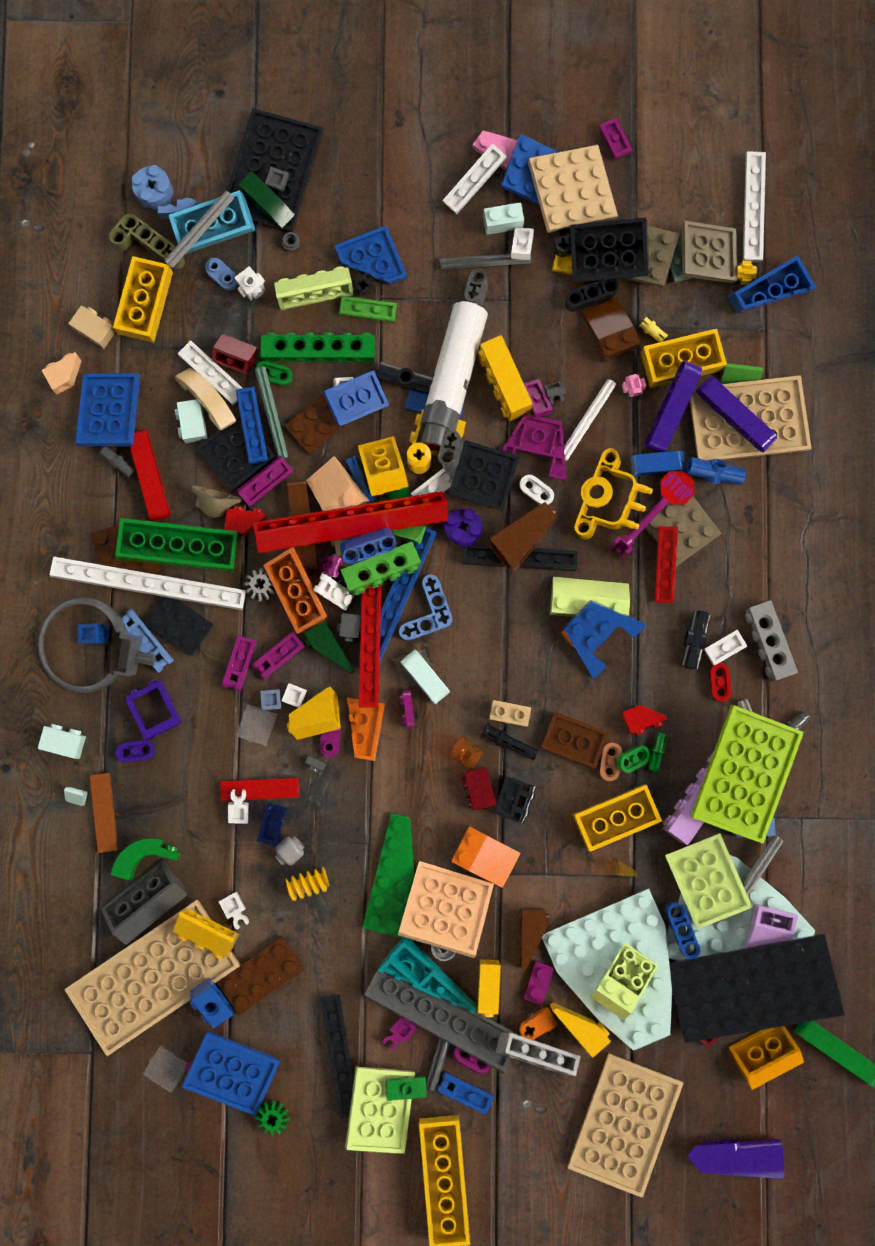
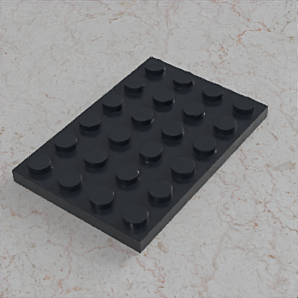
M252 108L227 191L229 193L240 191L238 184L251 171L264 183L271 167L288 172L289 178L283 193L271 190L295 214V217L282 230L244 194L253 223L286 232L294 231L324 132L323 127Z

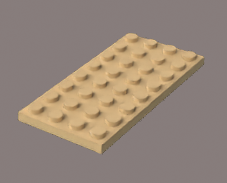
M199 900L186 907L210 919ZM178 912L64 990L100 1047L108 1056L191 999L190 990L210 977L216 983L238 968L240 963L231 951L227 958L223 957L220 959L213 956V951L207 948L205 950L194 946L195 942L189 939L187 941L179 939L176 936L177 933L173 932L180 913Z

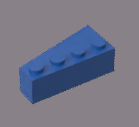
M797 255L736 291L728 299L736 313L739 314L810 293L817 287Z

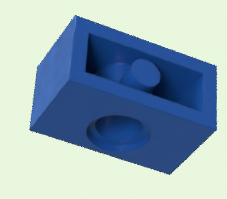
M210 977L190 990V1004L195 1010L199 1009L202 1013L203 1021L206 1024L210 1023L213 1028L234 1015L232 1005ZM209 1002H213V1003H214L213 1005H210V1006L206 1005V1004L209 1003Z

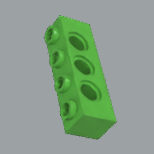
M409 542L389 552L340 570V574L349 595L353 593L354 595H359L365 592L366 588L371 586L376 588L381 586L386 580L394 581L399 579L401 574L406 572L412 574L418 571V568L421 566V560L413 542ZM401 559L405 564L398 567L394 564V561ZM380 566H383L386 568L387 571L383 574H380L376 571V569ZM365 573L369 578L366 581H361L358 576Z

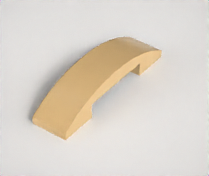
M189 368L175 376V379L184 390H189L208 411L210 420L220 431L236 422L225 401L201 374Z

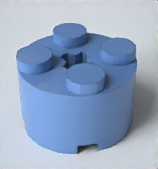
M158 166L144 167L132 177V189L141 206L152 209V211H158V206L170 204L173 187L167 174Z

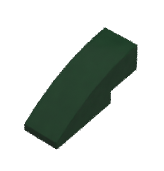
M252 171L238 184L240 191L252 200L255 206L282 230L295 217V214Z

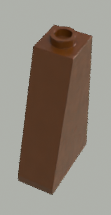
M544 502L490 538L489 547L511 575L516 572L555 524L556 511L552 506H548Z

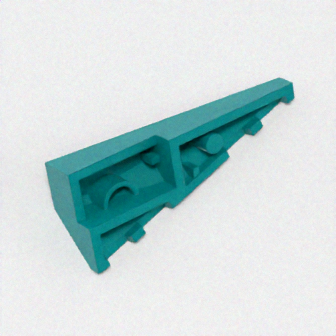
M403 937L392 948L378 968V971L381 973L386 972L394 976V979L398 981L400 979L412 984V987L438 999L444 998L454 1006L459 1005L468 1009L470 1013L477 1009V1004L409 938Z

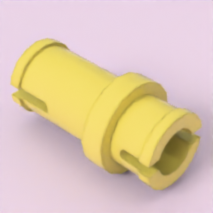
M646 317L639 327L645 330V334L648 333L656 341L663 342L668 334L656 326L654 320L651 321Z

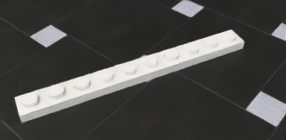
M53 557L49 574L53 578L243 610L246 590Z

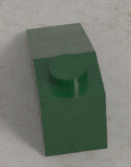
M325 621L304 632L307 636L304 640L309 648L313 647L317 652L351 674L355 672Z

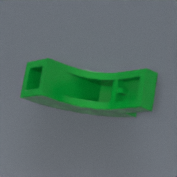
M148 838L139 840L126 847L119 854L112 868L111 875L132 880L139 862L145 856L158 855L177 861L180 860L182 852L177 851V847L172 845L163 847L166 839Z

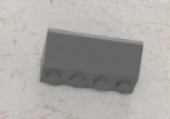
M162 859L101 908L111 933L126 945L188 894L182 882Z

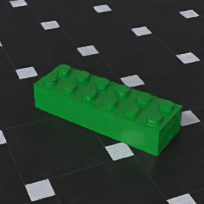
M120 518L116 559L119 561L233 573L237 531Z

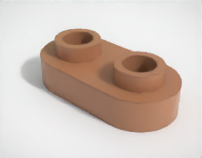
M608 743L602 750L599 774L605 781H614L619 776L620 771L616 767V759L622 753V749L617 743ZM609 749H613L615 751V754L613 756H610L608 754ZM607 768L612 769L611 775L606 774L605 771Z

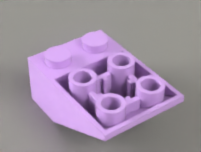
M754 904L744 948L793 939L798 915Z

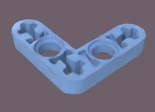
M427 575L422 581L432 614L403 624L399 629L400 637L403 640L410 641L447 628L452 623L449 606L439 579L435 575ZM431 578L432 581H436L434 584L435 591L439 589L440 592H435L429 596L428 592L431 593L432 590L430 586L425 584ZM440 596L443 599L442 605L434 606L432 604L433 597ZM446 607L443 613L445 617H449L447 624L438 621L441 618L440 612L436 614L434 610H441ZM424 620H428L431 623V628L428 631H424L420 627L421 622ZM417 623L420 634H416V631L411 632L410 637L402 634L405 631V627L413 629L415 628L413 624Z

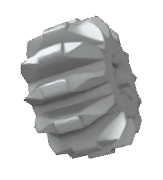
M260 569L259 574H257L253 570L254 577L252 578L250 575H247L246 578L250 582L244 583L246 587H250L246 590V593H252L251 598L253 600L257 595L259 601L263 600V596L269 600L268 593L270 592L272 595H275V591L271 589L274 586L267 572L264 574V570ZM259 581H262V583H264L263 589H260L259 587L257 588V586H259Z

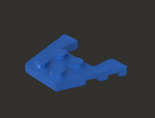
M589 600L568 622L564 630L589 673L595 679L606 668V664L595 656L593 652L618 626H621L635 638L646 627V623Z

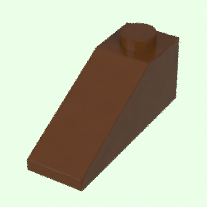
M521 908V970L527 969L546 931V925H549V914L546 913L545 909Z

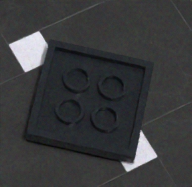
M240 413L234 417L236 419L235 423L221 431H216L196 447L231 492H234L276 458V455L266 445L268 461L249 464Z
M465 440L448 495L503 512L520 456Z

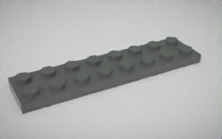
M377 969L364 997L499 1072H505L511 1057L496 1053L500 1033H516L487 1017H483L482 1014L476 1011L470 1013L464 1007L454 1006L444 998L438 999L412 987V984L401 979L398 981L394 979V976L386 972L381 973Z

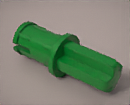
M656 733L653 749L650 750L652 752L649 764L650 771L658 772L660 769L662 756L666 754L664 752L668 738L666 734Z

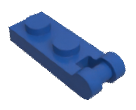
M444 1071L442 1075L443 1080L441 1084H438L436 1090L486 1115L495 1097L494 1094L462 1080L450 1072ZM450 1082L455 1084L453 1090L448 1088Z

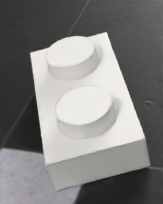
M515 228L511 259L530 260L534 229Z
M736 630L705 648L704 652L712 665H716L744 649L747 645L739 631Z

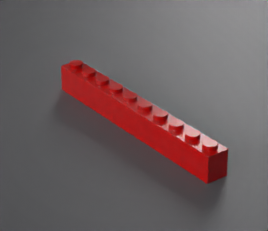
M443 491L254 522L253 529L258 553L270 552L272 550L288 549L301 545L306 546L313 543L346 539L381 528L400 530L407 527L448 521L447 500Z

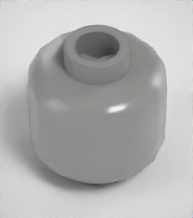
M287 836L275 847L277 853L275 857L282 865L285 863L293 865L304 855L303 848L305 847L295 836L293 838Z

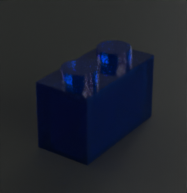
M272 802L267 803L257 841L274 846L279 844L289 807Z

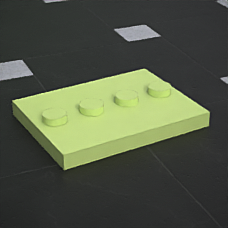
M721 833L665 855L697 929L752 908V904Z
M356 1066L345 1145L346 1150L405 1154L412 1099L387 1101L386 1079L414 1077V1071Z

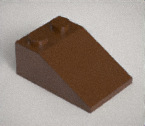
M617 298L582 311L603 363L638 349L641 342L632 322Z

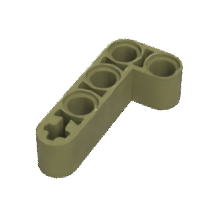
M133 214L124 215L109 234L110 241L116 250H126L135 240L164 263H166L165 259L176 248L174 244ZM130 223H135L133 227L128 228ZM144 234H150L148 238L142 239ZM119 237H123L121 242H116ZM159 245H165L163 249L157 250ZM184 256L171 268L181 269L185 264Z

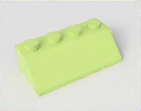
M336 267L333 271L328 272L318 271L314 275L309 276L303 274L290 280L283 278L274 283L281 310L341 298V296L354 295L348 267Z
M553 577L550 615L574 617L589 600L612 608L621 614L629 615V584Z

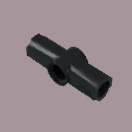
M383 362L380 363L377 371V378L379 380L399 385L402 389H412L425 394H429L433 381L432 377L413 372L409 368H399ZM408 375L411 379L408 382H403L401 377Z
M700 610L693 611L690 628L687 630L684 639L685 649L681 662L682 667L698 669L701 653L707 642L706 631L710 613Z

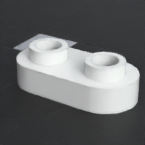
M526 475L521 479L519 487L525 495L539 505L544 502L547 505L552 503L554 492L550 487L533 475ZM531 483L532 488H526L525 484ZM542 494L547 495L546 500L541 499Z

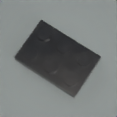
M168 597L161 598L144 622L145 625L191 656H193L214 625L179 600Z

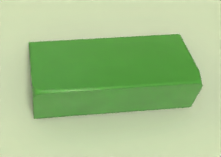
M727 363L721 374V382L738 383L760 380L763 368Z
M426 526L407 527L400 530H392L397 539L421 544Z

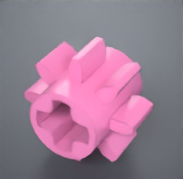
M638 374L627 376L625 378L626 382L622 384L623 393H628L629 397L642 395V390L646 387L645 378L640 379Z

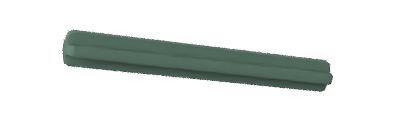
M258 367L255 369L276 454L277 457L281 455L285 459L288 457L267 371L265 367Z

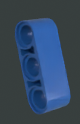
M683 451L636 454L629 457L631 475L633 476L667 474L669 471H686Z
M381 528L348 539L340 545L342 559L348 564H353L389 552L396 547V539L389 528ZM385 538H390L388 541H383ZM367 544H372V545H371L370 547H368V548H365V547H364V546L367 545ZM348 550H354L352 553L346 554Z
M677 902L668 903L665 907V914L681 954L688 959L697 958L700 954V946L685 908ZM674 906H678L679 914L673 917L671 909ZM681 925L687 927L684 935L678 934V928ZM688 944L694 945V951L691 954L685 952Z

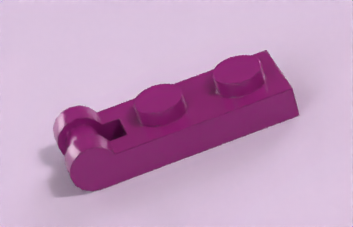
M336 556L322 558L316 576L320 577L323 573L329 577L337 578L339 574L338 568L339 565H342L343 559Z
M291 632L254 662L252 667L254 670L259 671L260 677L264 681L304 649L305 645L294 632ZM266 661L271 665L268 669L263 665Z
M237 636L222 687L227 689L231 687L237 692L242 691L257 641ZM232 674L239 676L237 681L231 680Z

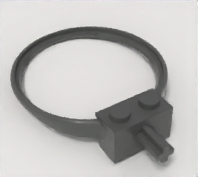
M76 597L59 603L46 615L39 629L37 649L40 662L48 676L59 686L77 693L99 691L113 683L120 675L127 677L136 675L138 663L154 666V662H156L155 654L140 652L142 637L129 634L118 613L106 603L94 598ZM75 604H87L102 610L111 620L116 633L120 632L119 638L122 639L117 670H113V673L110 672L103 680L91 686H74L59 679L49 668L44 652V637L50 621L57 612Z

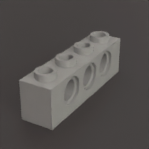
M770 600L746 609L745 618L747 623L752 626V637L759 645L758 653L761 660L765 661L767 677L771 678L772 681H776L798 673L772 601ZM760 619H764L767 622L765 629L759 625ZM767 637L773 639L774 644L772 647L766 644ZM774 655H778L780 657L779 665H776L773 662Z
M500 1033L496 1053L565 1076H576L580 1056L513 1033Z

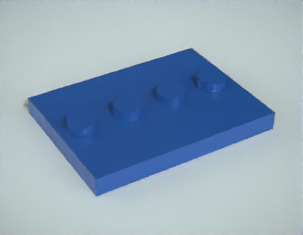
M138 373L83 374L75 441L77 446H133L140 375Z
M207 1030L183 1081L182 1088L256 1116L280 1064V1059Z

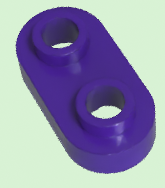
M149 740L122 743L116 749V757L121 762L147 760L155 755L156 747ZM145 746L149 747L147 754L143 752ZM126 749L130 751L129 756L124 755Z

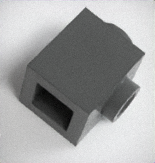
M342 613L341 622H337V633H340V638H344V642L353 643L355 639L360 640L361 615Z

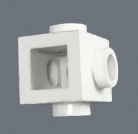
M250 266L234 277L239 286L237 288L243 297L247 296L250 301L254 298H259L264 293L265 287L263 283L265 280L259 273L255 274Z

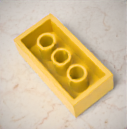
M132 256L113 329L118 335L151 343L155 342L173 275L169 265Z
M717 329L647 345L641 351L650 388L672 383L683 360L702 367L701 376L723 371L727 365Z
M502 335L482 343L480 351H478V361L481 367H485L487 371L485 376L488 383L493 384L495 389L493 394L496 401L500 400L502 407L500 409L504 418L507 417L509 422L523 417L524 414H530L533 403Z
M641 785L572 814L586 849L589 852L662 822L647 785Z

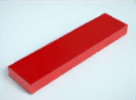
M659 526L654 602L674 603L678 527Z
M299 778L220 781L221 801L232 800L231 792L233 789H235L237 797L242 796V790L245 789V800L299 797Z

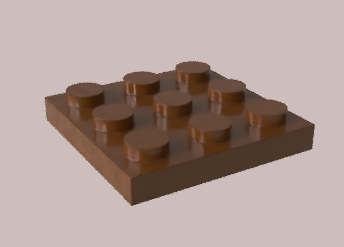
M147 518L138 519L142 521H148ZM119 525L91 532L99 565L150 574L162 573L160 565L119 561L116 559Z

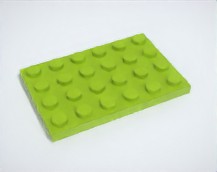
M731 705L690 817L764 844L804 732Z

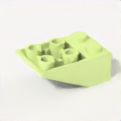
M624 943L601 978L591 998L625 1020L632 1013L658 965Z

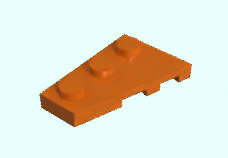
M346 697L352 728L355 758L375 761L385 704L378 703V708H359V699Z

